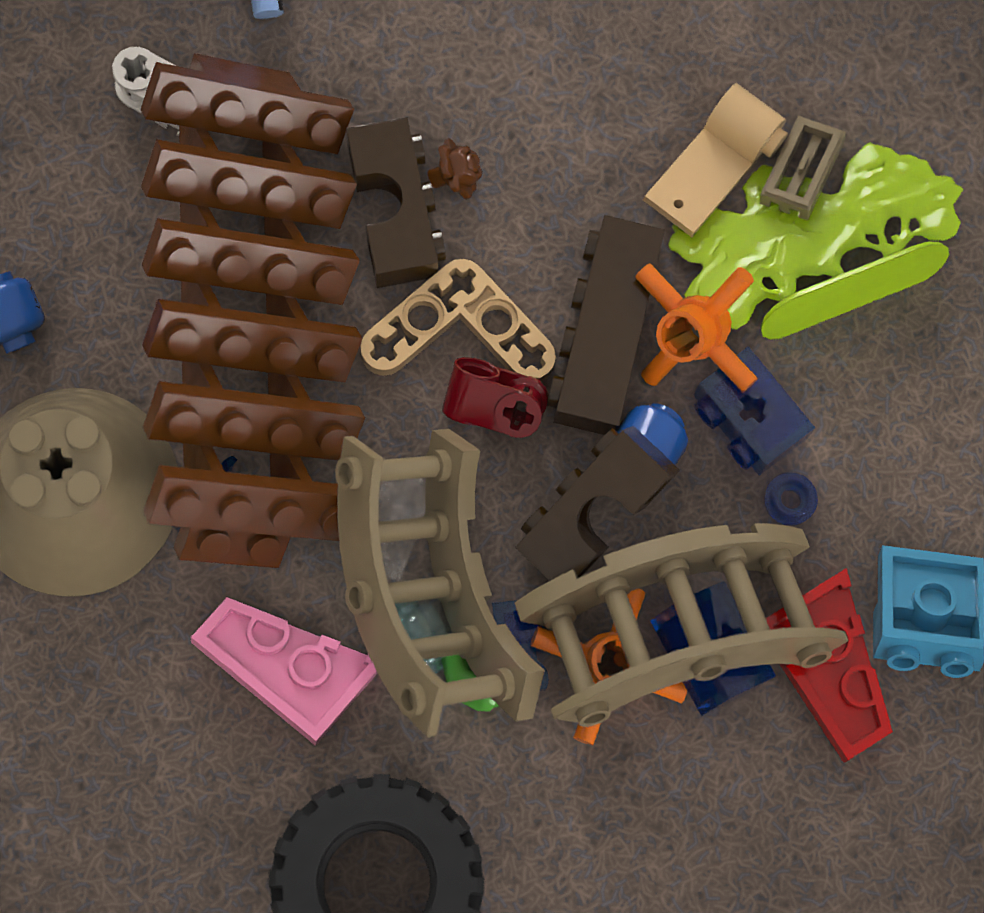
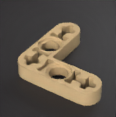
M466 259L453 260L446 264L368 330L360 346L362 362L368 370L381 376L392 375L401 370L460 319L509 371L532 376L542 382L552 373L556 359L555 349L543 333L480 266ZM454 274L460 278H465L468 275L472 276V293L468 295L463 290L455 293L449 299V306L454 308L450 313L447 312L442 300L431 293L434 289H438L442 298L453 286L451 276ZM422 305L431 307L438 315L436 325L424 331L415 329L408 321V315L411 310ZM491 310H501L508 314L512 325L503 334H490L482 325L483 316ZM395 322H399L405 335L415 341V343L409 346L404 337L393 348L395 359L389 361L383 356L376 361L372 358L375 353L373 342L379 340L383 344L389 343L397 336V329L392 325ZM523 329L527 334L521 336L520 343L531 353L538 349L543 352L540 362L543 368L538 370L533 365L528 366L526 369L520 366L523 359L522 352L514 344H512L508 352L502 346L512 342L519 330Z

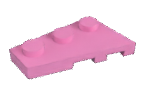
M228 597L191 636V643L315 746L377 674L368 654L366 655L340 645V641L325 635L320 637L289 625L287 620Z

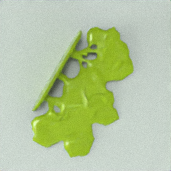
M868 143L846 164L843 173L844 181L839 193L830 195L821 191L808 220L799 218V211L793 209L790 210L789 214L779 211V204L771 202L770 207L760 204L761 192L773 169L771 166L761 165L752 173L742 187L746 194L745 199L748 205L743 214L716 208L693 237L673 224L674 233L668 245L671 251L678 253L686 261L701 263L703 266L701 272L695 277L684 293L685 298L694 295L711 297L738 267L746 269L752 275L754 282L728 309L732 322L731 328L737 330L745 325L753 314L756 305L768 298L780 302L774 305L764 316L760 326L762 335L770 340L781 339L921 283L933 276L945 264L949 256V248L940 242H923L906 249L905 247L914 236H923L928 240H947L957 234L961 221L955 213L953 204L962 193L963 188L957 185L952 177L936 176L927 160L919 159L913 155H898L891 148ZM784 176L778 189L786 191L793 176L790 178ZM805 178L797 196L804 198L812 178ZM891 217H899L901 219L900 236L898 234L891 236L894 243L888 244L884 234L887 220ZM916 218L920 222V228L911 232L909 229L910 220ZM866 234L877 235L879 244H872L866 240ZM866 247L882 252L883 258L844 273L840 266L842 256L852 249ZM824 274L832 277L796 292V279L802 275L820 276ZM771 277L778 289H767L762 283L763 278Z

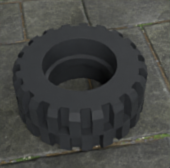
M373 774V777L360 779L353 776L340 780L341 784L328 790L323 788L311 796L312 800L301 810L297 809L288 820L289 825L282 838H278L273 851L275 856L272 870H269L268 883L271 892L272 904L270 906L272 913H331L324 892V879L329 861L336 850L347 840L370 831H385L399 835L412 843L421 853L430 877L429 897L422 913L481 912L485 877H483L481 853L478 844L475 843L470 833L471 828L463 816L458 815L453 810L446 798L438 792L434 794L422 787V783L406 778V780L390 778V774Z

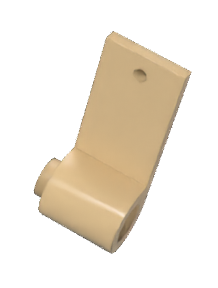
M735 83L718 102L710 114L704 129L649 190L643 201L693 237L760 156L765 154L771 158L777 152L788 136V133L782 129L786 119L738 83Z

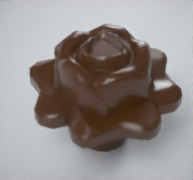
M448 138L438 148L440 154L439 166L428 170V179L435 189L448 185L453 192H458L467 200L472 197V193L477 189L476 181L482 177L483 172L479 165L480 159L477 153L472 151L469 146H457L451 138Z

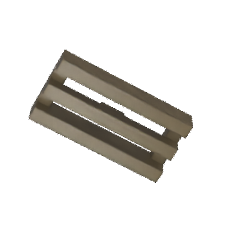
M798 116L761 192L760 204L770 207L771 202L779 204V211L789 214L790 210L793 209L799 211V218L808 220L842 149L846 132ZM804 132L813 134L787 190L778 189ZM824 138L829 139V145L804 198L797 196Z

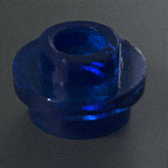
M798 473L778 475L767 486L764 495V504L769 515L778 523L788 526L799 525L807 521L815 512L818 503V495L814 485L808 478ZM783 492H795L800 499L799 506L793 509L784 506L781 501Z

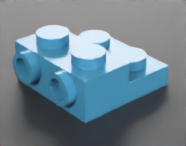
M882 545L878 555V602L873 612V658L887 660V665L898 671L913 670L920 664L939 666L944 675L953 678L969 676L973 671L980 672L984 664V558Z

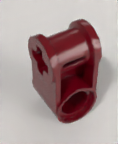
M461 357L457 358L454 362L442 412L448 418L462 424L477 425L511 437L524 438L532 435L539 428L543 413L547 408L549 395L542 382L532 376L499 368L481 359ZM525 388L530 389L528 393L524 391ZM518 401L527 404L526 412H521L517 409ZM515 420L520 421L519 425L514 424Z

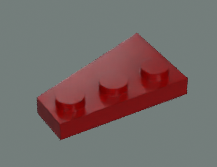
M847 568L802 596L816 628L845 631L849 641L831 651V658L818 666L804 668L800 665L780 664L843 763L893 732L876 670L871 666L863 638L865 631L860 614L857 615L850 592L852 585ZM784 607L766 618L770 630L792 628Z

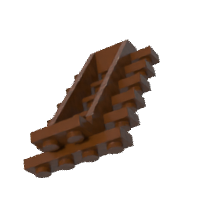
M194 53L189 68L155 62L140 109L147 120L179 125V143L156 139L141 188L146 197L180 202V222L157 218L142 267L147 276L181 281V302L164 299L157 300L142 346L147 357L182 361V384L158 381L143 429L148 440L183 443V467L159 465L143 511L149 524L180 527L174 544L179 560L279 568L291 537L339 541L338 484L313 481L300 456L338 461L341 458L343 438L345 436H354L357 439L366 418L360 407L356 405L310 400L298 378L306 377L345 383L363 339L356 327L308 320L296 300L298 298L343 305L360 262L354 250L306 242L294 223L300 222L341 229L357 186L356 181L351 174L304 166L292 146L338 155L354 108L346 99L301 91L289 72ZM208 131L261 140L263 158L219 151ZM209 207L264 216L265 235L222 229L219 227ZM211 286L266 294V314L222 308ZM211 365L267 372L268 394L223 389ZM213 447L270 453V477L225 472Z

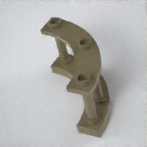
M439 429L432 430L429 451L426 456L384 459L354 436H345L343 438L341 458L338 460L335 468V476L338 483L339 544L347 587L345 599L348 609L354 614L368 655L383 684L399 706L400 711L426 737L437 735L444 705L491 698L515 721L533 719L545 670L520 646L506 624L497 625L486 603L491 598L492 593L485 576L480 552L471 553L467 520L476 519L475 487L480 450L452 430ZM426 478L425 514L423 517L379 521L380 482ZM425 538L429 545L434 577L388 583L380 543ZM430 599L441 601L452 633L410 639L395 604ZM459 655L466 659L476 678L443 682L424 660Z
M754 523L750 527L752 533L731 534L727 525H720L663 536L603 556L607 566L577 578L574 570H570L514 602L520 621L545 626L547 629L553 630L570 679L574 695L551 708L553 718L576 722L583 727L593 726L607 720L611 715V711L631 701L693 678L705 681L720 676L726 670L767 664H793L810 668L829 660L832 656L831 651L849 640L845 631L816 628L790 567L794 561L793 558L810 547L803 529L779 524ZM746 570L759 571L771 575L792 628L769 629ZM711 571L724 573L747 633L711 641L687 576ZM660 582L667 585L690 647L650 659L627 595L630 591ZM604 602L607 603L630 668L594 684L573 622L576 620L577 615Z

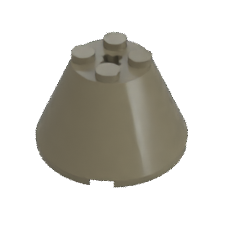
M67 388L31 397L13 407L0 418L1 572L18 584L40 593L62 597H77L104 592L121 585L137 575L154 558L158 551L163 548L174 526L149 524L143 510L159 465L178 466L169 442L148 440L143 429L147 416L145 412L127 400L111 393L86 388Z

